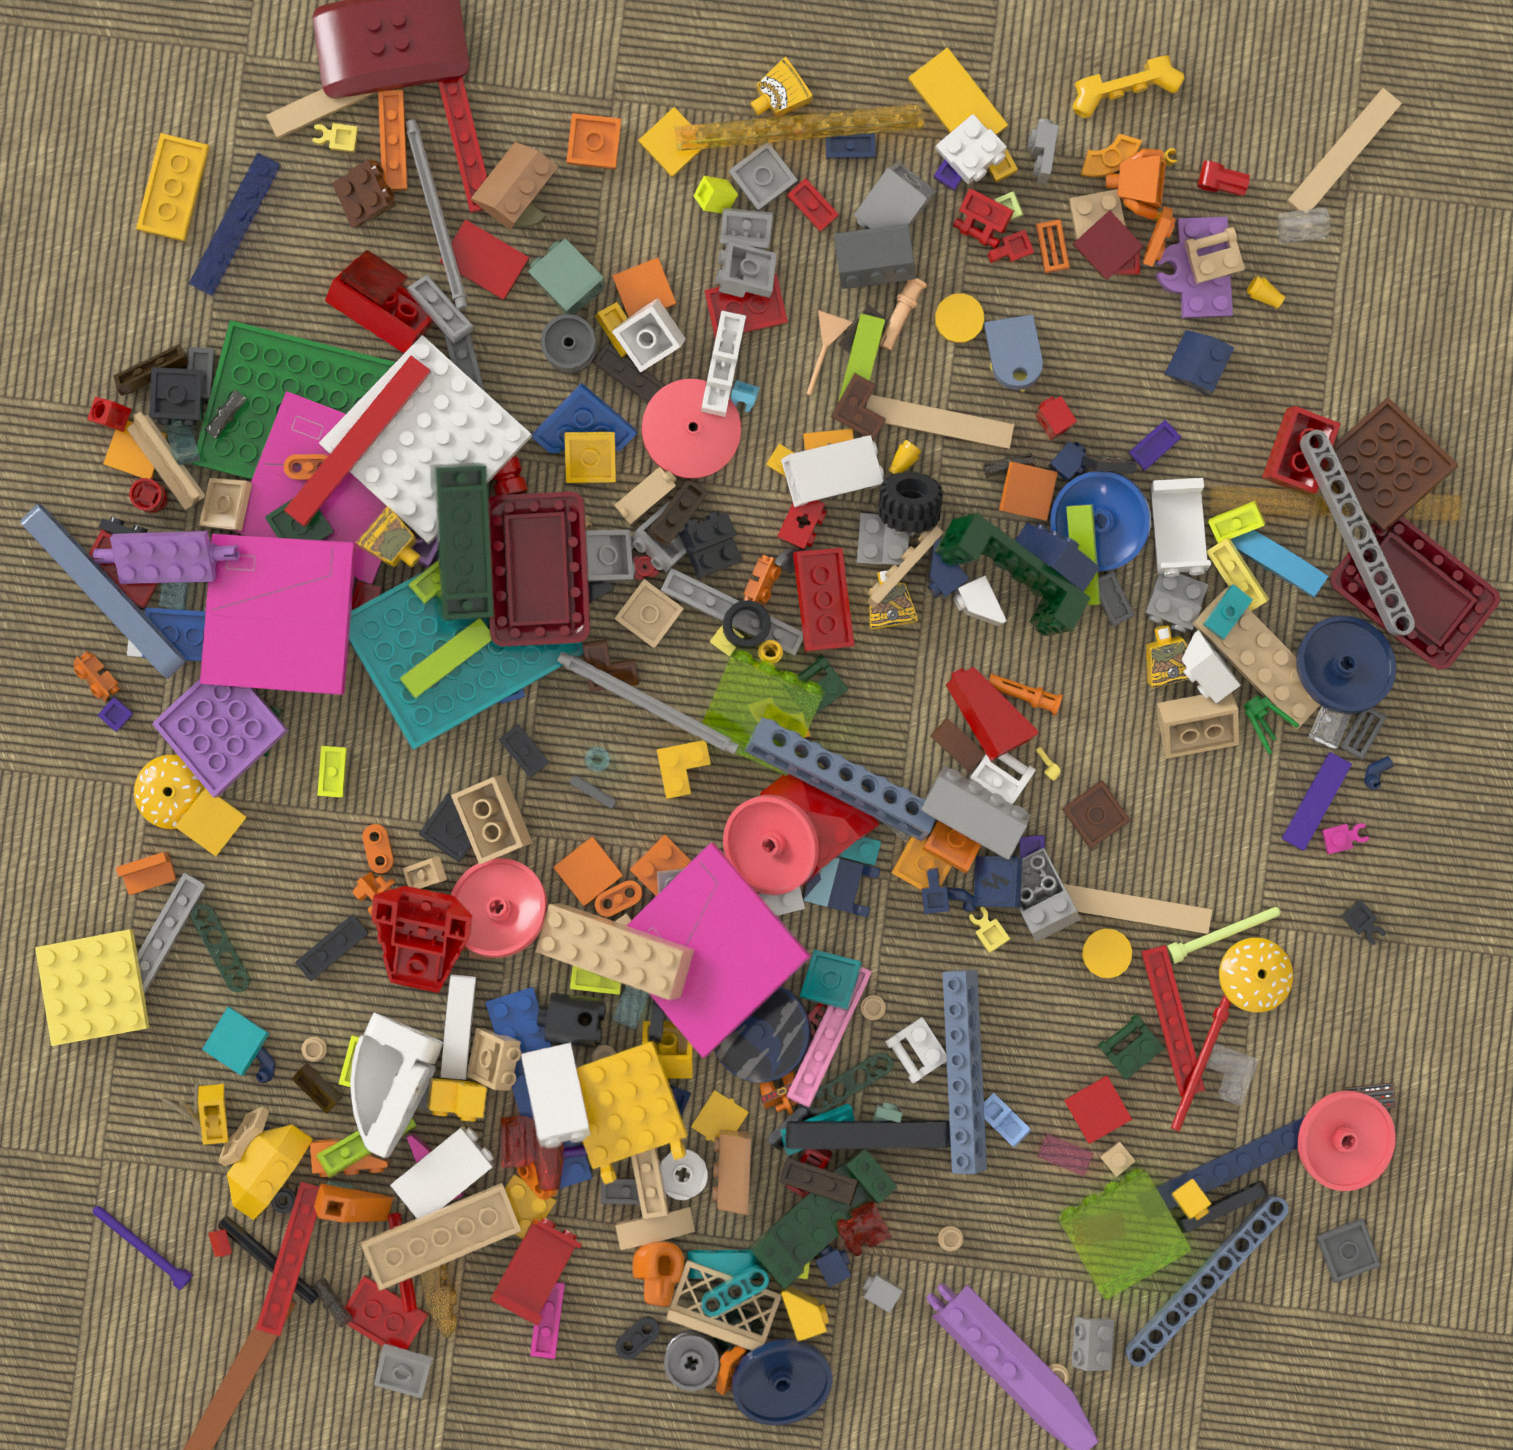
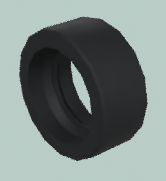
M752 600L739 601L733 604L725 613L722 622L723 633L733 646L741 649H752L760 645L768 636L771 628L770 616L767 610L758 602ZM742 610L753 611L761 620L760 632L752 639L740 638L732 629L733 617Z

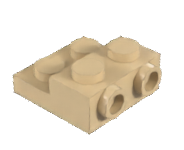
M476 1028L466 1076L493 1090L511 1091V1086L516 1081L514 1073L516 1062L521 1057V1050L519 1049L521 1042L507 1035H498L485 1028Z

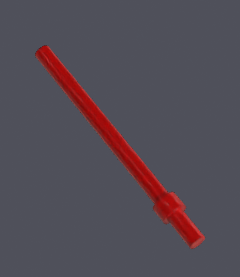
M1225 994L1219 1007L1215 1008L1212 1016L1214 1020L1170 1129L1176 1132H1180L1221 1027L1223 1023L1227 1022L1230 1013L1228 1010L1231 1002Z

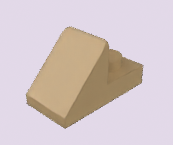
M439 856L402 868L407 884L410 887L421 889L447 880Z

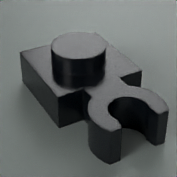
M1360 899L1341 915L1343 920L1357 935L1364 931L1365 939L1372 945L1376 944L1375 940L1372 939L1374 931H1378L1381 936L1386 935L1383 928L1373 925L1377 917Z

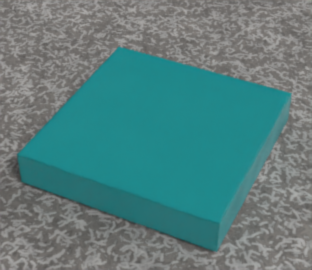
M814 949L800 998L848 1011L863 963L858 960Z
M227 1007L202 1050L240 1076H244L270 1033L232 1007Z

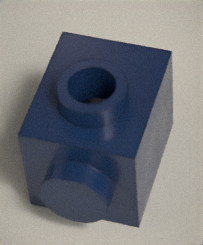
M1069 441L1048 467L1058 472L1057 474L1067 482L1073 474L1079 476L1086 468L1081 463L1083 455H1086L1087 450L1078 442L1073 444Z
M828 1245L815 1257V1261L829 1288L851 1277V1272L847 1266L851 1262L845 1250L839 1251L837 1246L832 1248L831 1245Z

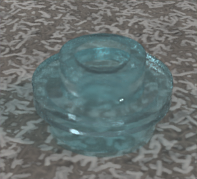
M593 747L587 751L585 763L590 770L595 772L603 771L609 765L610 757L604 748ZM597 754L602 757L600 764L593 762V757Z

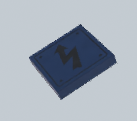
M976 856L974 906L1020 908L1022 857H1010L1008 860L1002 856Z

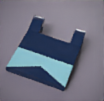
M835 858L821 869L822 872L807 883L803 901L868 917L870 908L854 904L861 875L878 878L880 869Z

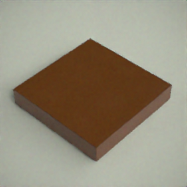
M1103 780L1061 808L1089 849H1092L1131 821Z

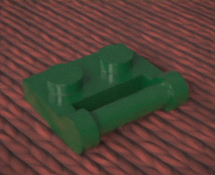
M822 654L816 658V662L791 681L786 680L782 684L808 719H811L849 690ZM824 669L827 673L825 677L801 695L797 692L796 689Z
M1137 1014L1133 1015L1130 1018L1131 1021L1107 1041H1101L1098 1044V1047L1125 1080L1165 1049ZM1138 1028L1141 1034L1115 1055L1111 1049Z

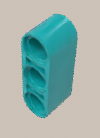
M749 1250L687 1251V1260L731 1276H736L752 1266H760L758 1260ZM690 1267L687 1275L688 1278H703L701 1271ZM760 1272L753 1273L750 1278L760 1277ZM705 1273L707 1278L713 1276L711 1274Z
M759 1265L752 1266L707 1291L702 1297L703 1312L708 1316H718L764 1290L769 1282L766 1269ZM753 1273H762L764 1281L758 1285L753 1284L750 1281ZM732 1285L740 1286L742 1288L741 1295L737 1297L730 1296L728 1293L729 1287ZM711 1297H715L720 1301V1305L717 1309H709L706 1306V1301Z

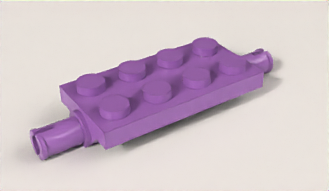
M208 531L113 534L110 537L112 549L96 548L93 552V558H98L94 560L95 564H116L120 584L213 582L217 578L215 565L218 561H238L240 557V552L235 551L239 549L238 545L217 546V544L209 541Z

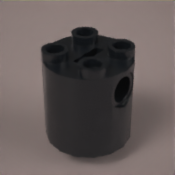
M552 992L549 1006H539L537 1026L546 1027L545 1042L571 1043L573 1046L595 1048L596 1045H601L603 1031L602 1027H599V1021H604L606 1003L602 1002L600 998ZM588 1017L592 1019V1023L589 1026H581L579 1024L580 1020Z

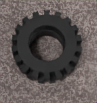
M904 471V473L898 472L894 476H888L882 482L880 488L878 514L881 521L891 529L909 534L931 530L940 521L943 499L942 486L937 484V480L934 478H930L926 474H920V472Z

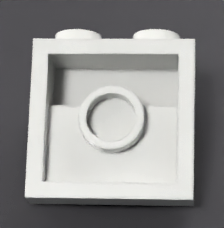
M973 114L935 147L968 185L973 180L977 182L982 179L987 173L986 169L992 164L994 166L998 165L1006 157L1005 152L1007 148L991 129L987 130Z

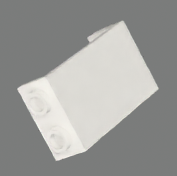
M871 435L789 454L781 459L794 508L803 506L811 501L868 487L873 489L882 485L884 471L878 463L877 446L872 441Z
M1203 478L1156 480L1152 482L1150 490L1158 574L1164 573L1166 577L1178 576L1180 572H1189L1190 575H1202L1211 566V561L1207 560L1201 496L1204 488Z
M571 1043L521 1054L540 1146L553 1148L559 1146L564 1141L579 1142L584 1140L586 1136H591Z
M464 1125L460 1127L448 1139L390 1185L416 1218L443 1208L494 1166L492 1161L494 1156L486 1147L483 1149L476 1142L478 1136L470 1127L467 1129Z

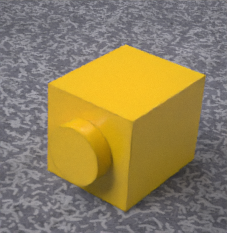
M1193 1179L1172 1193V1197L1189 1220L1195 1217L1198 1221L1209 1213L1207 1208L1211 1203Z

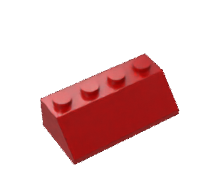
M358 257L333 279L325 298L326 303L404 354L422 335L425 336L434 322L408 293V290Z

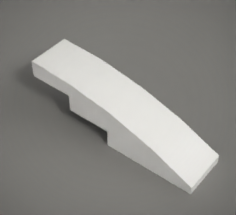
M721 311L701 412L723 417L726 415L746 318L745 315Z
M454 974L450 976L441 1067L442 1078L466 1080L476 984V977Z

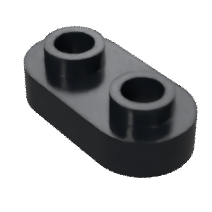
M644 1316L638 1319L617 1339L615 1346L617 1354L626 1360L633 1359L658 1337L660 1327L657 1320L651 1316ZM646 1324L652 1327L649 1333L644 1332L642 1329ZM626 1341L632 1342L633 1348L626 1349L624 1343Z

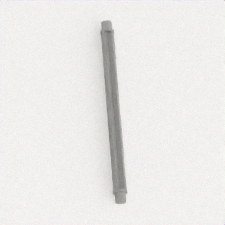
M408 120L405 122L407 128L406 135L409 138L453 295L452 299L455 301L458 310L468 307L466 301L467 294L464 291L420 134L421 130L418 128L416 120Z
M562 652L557 662L565 665V668L701 738L722 751L726 750L734 755L739 747V744L731 741V738L595 668L574 655L570 656Z

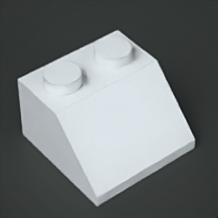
M658 298L635 312L612 331L640 372L680 348L686 339Z
M986 576L959 587L955 591L956 595L953 597L955 605L959 611L963 610L965 615L996 626L1006 622V618Z
M1199 630L1195 632L1182 658L1183 663L1187 667L1183 671L1192 683L1195 680L1198 681L1200 685L1197 688L1206 699L1210 696L1215 703H1218L1238 688L1240 684L1225 661Z

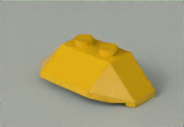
M293 1124L264 1130L258 1134L245 1149L241 1160L235 1162L227 1172L233 1207L254 1220L268 1206L296 1168L313 1138Z

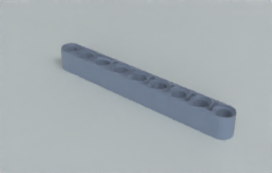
M37 503L20 520L26 530L164 677L169 679L187 661L181 652L100 565L95 564L94 559L44 506Z
M1273 1194L1265 1197L1131 1339L1125 1347V1355L1132 1365L1142 1367L1148 1364L1288 1214V1204L1285 1200ZM1278 1201L1281 1205L1280 1210L1274 1214L1270 1213L1271 1203ZM1259 1219L1263 1220L1262 1230L1258 1232L1253 1231V1223ZM1239 1238H1245L1247 1242L1245 1248L1237 1250L1235 1242ZM1223 1256L1229 1257L1228 1266L1219 1268L1218 1260ZM1207 1274L1212 1275L1211 1284L1202 1286L1200 1283L1201 1278ZM1187 1293L1195 1294V1300L1191 1304H1184L1183 1298ZM1169 1312H1178L1176 1321L1172 1323L1166 1321V1316ZM1152 1330H1160L1161 1336L1158 1340H1149V1334ZM1136 1348L1144 1350L1143 1356L1139 1359H1133L1131 1356Z

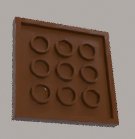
M1388 397L1333 445L1336 456L1363 513L1383 533L1458 468V463ZM1327 462L1326 468L1324 470L1326 472H1328L1330 467L1329 462ZM1332 482L1340 490L1339 484Z

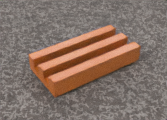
M1061 219L1036 224L1045 274L1053 271L1068 270L1070 265ZM1052 226H1056L1063 264L1058 263ZM1042 228L1047 230L1053 266L1049 265Z

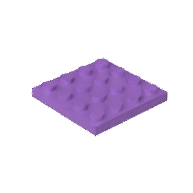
M200 679L152 723L214 798L219 797L289 731L254 688L200 684Z

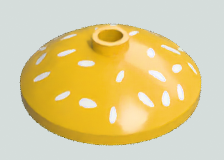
M163 755L151 760L142 768L135 782L134 798L138 810L147 821L160 828L177 829L175 825L205 787L178 755ZM167 787L172 789V795L169 797L164 793Z
M1247 938L1235 943L1227 950L1220 964L1219 980L1225 996L1232 1004L1244 1011L1260 1013L1276 1008L1287 998L1293 984V968L1285 951L1276 943L1264 938ZM1259 970L1264 971L1265 975L1263 979H1260L1258 977Z

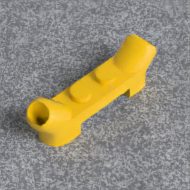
M1169 55L1147 60L1144 72L1102 83L1100 74L1093 75L1075 83L1078 96L1072 108L1074 113L1080 117L1090 118L1101 99L1107 97L1110 100L1124 96V92L1131 90L1134 93L1142 92L1148 89L1147 86L1152 84L1174 94L1177 93L1185 79L1184 73L1173 68Z

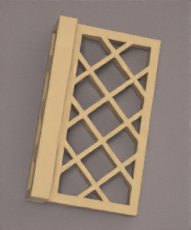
M141 411L134 415V424L127 428L128 432L184 511L203 500L205 494L151 418H149V415L143 416Z
M687 1260L666 1319L749 1350H754L765 1344L782 1294L765 1288L759 1294L746 1299L718 1316L705 1315L700 1306L702 1301L698 1302L693 1289L706 1283L708 1289L711 1290L712 1287L709 1281L718 1277L727 1281L734 1276ZM690 1267L701 1271L704 1280L691 1286L687 1278ZM705 1273L711 1274L713 1276L707 1278ZM686 1281L688 1288L682 1290L684 1283ZM734 1285L729 1287L728 1292L731 1293L732 1297H735L733 1290L740 1286ZM690 1291L696 1304L687 1308L677 1305L680 1295ZM765 1294L774 1297L772 1307L762 1311L756 1299ZM711 1297L706 1301L707 1303L714 1299L717 1308L719 1307L718 1300L715 1297ZM754 1301L759 1313L746 1319L740 1306ZM698 1307L699 1312L694 1311L692 1309ZM737 1308L743 1321L732 1325L727 1322L724 1314ZM769 1313L768 1319L766 1321L764 1315ZM719 1316H721L722 1319H723V1321H721V1320H719V1319H716V1318L719 1317ZM761 1317L765 1324L762 1335L752 1332L748 1322ZM745 1324L747 1330L741 1328L740 1326Z

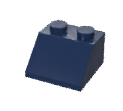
M1185 330L1164 375L1209 396L1213 393L1235 347L1212 336Z
M938 539L932 545L927 579L929 586L927 588L934 598L940 597L941 600H944L969 580V577L959 565H947L941 560V556L935 553L940 543V539Z

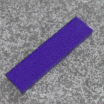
M1331 752L1327 754L1281 837L1282 840L1302 851L1306 849L1352 765L1351 763Z

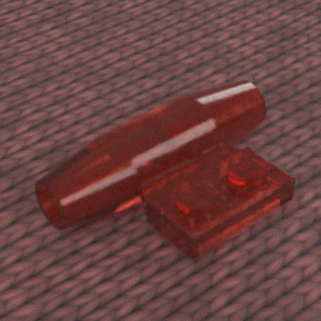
M527 1116L502 1117L501 1168L529 1167V1165L535 1163L539 1190H560L564 1164V1142L553 1148L541 1147L534 1117L533 1119Z

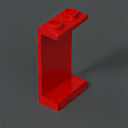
M542 1218L541 1221L533 1219L490 1301L539 1326L543 1318L539 1314L574 1248L580 1249L582 1245L575 1241L576 1235L565 1229L563 1233L554 1229L556 1224L545 1218Z

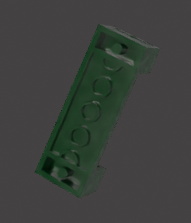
M480 462L430 465L431 490L436 493L440 591H436L437 616L443 620L494 617L487 466Z
M979 513L952 519L935 550V553L941 556V560L950 566L977 561L981 554L986 555L993 560L995 566L1005 569L1012 574V578L1015 581L1024 583L1031 588L1030 591L1034 595L1042 597L1029 622L1036 627L1038 633L1044 636L1073 631L1090 600L1088 595Z
M857 1149L833 1171V1173L859 1181L851 1206L809 1192L747 1248L780 1287L785 1289L803 1273L802 1268L869 1207L874 1203L880 1204L898 1187L866 1149Z

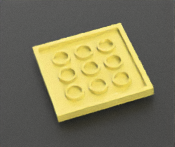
M133 929L35 947L51 1046L150 1028Z

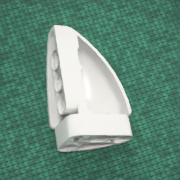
M373 1013L364 1035L360 1036L355 1049L350 1081L351 1099L355 1120L365 1146L369 1151L387 1158L400 1140L425 1094L429 1080L436 1071V1067L432 1064L436 1063L444 1042L377 1013Z

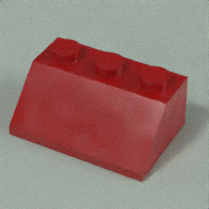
M1297 406L1286 408L1262 479L1286 488L1316 494L1319 486L1301 450L1300 440L1311 431L1321 430L1327 435L1333 447L1341 423ZM1311 436L1309 443L1312 448L1317 449L1319 441ZM1322 459L1320 462L1322 470H1325L1328 462L1325 459Z

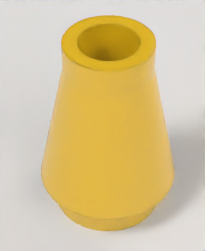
M1256 276L1246 290L1251 299L1271 305L1276 309L1280 307L1285 299V296L1265 277L1260 278Z
M905 440L903 444L900 443L888 470L893 474L898 472L904 473L920 458L919 455L922 450Z
M766 640L760 644L758 655L764 665L771 667L782 658L783 649L777 641Z

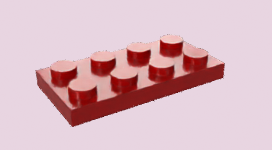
M843 548L794 552L793 558L805 652L853 647L854 638Z

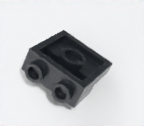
M152 367L149 418L157 420L156 424L172 425V421H181L182 426H197V422H203L204 397L202 393L204 371Z
M719 511L713 512L705 516L706 521L701 523L699 518L686 523V529L678 533L698 579L743 561L733 539L737 536V533L728 513L721 515Z

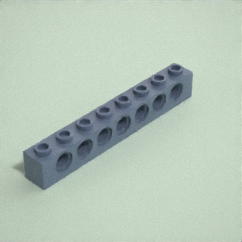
M762 718L755 726L745 752L919 841H922L930 833L935 818L921 811L925 801L924 798L921 799L911 794L908 789L890 783L885 777L876 776L868 772L861 765H855L845 760L840 754L825 750L819 743L810 742L802 738L795 731H788L779 726L774 720ZM773 740L779 742L781 747L776 746ZM795 751L799 752L803 756V758H799L795 754ZM817 763L822 764L825 770L821 769ZM839 774L844 775L847 781L841 779ZM861 785L867 787L869 792L864 791ZM884 797H887L891 801V804L887 803ZM906 808L910 809L913 815L909 814Z
M951 970L943 972L952 1173L976 1174L987 1170L977 970Z

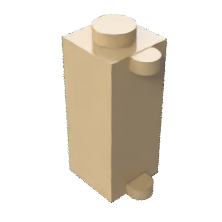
M659 467L614 506L630 526H633L676 489L674 482L677 479L670 471H663Z

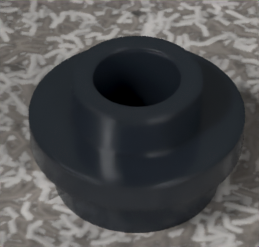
M280 1188L271 1200V1205L279 1213L290 1212L293 1209L296 1195L288 1188ZM281 1196H286L288 1198L287 1204H282L280 1202Z

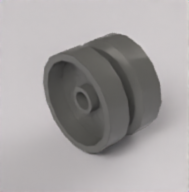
M564 314L556 316L549 321L542 331V350L553 368L562 373L574 374L582 372L591 366L592 361L597 355L598 344L596 335L586 320L578 315ZM571 340L573 345L567 347L566 342Z

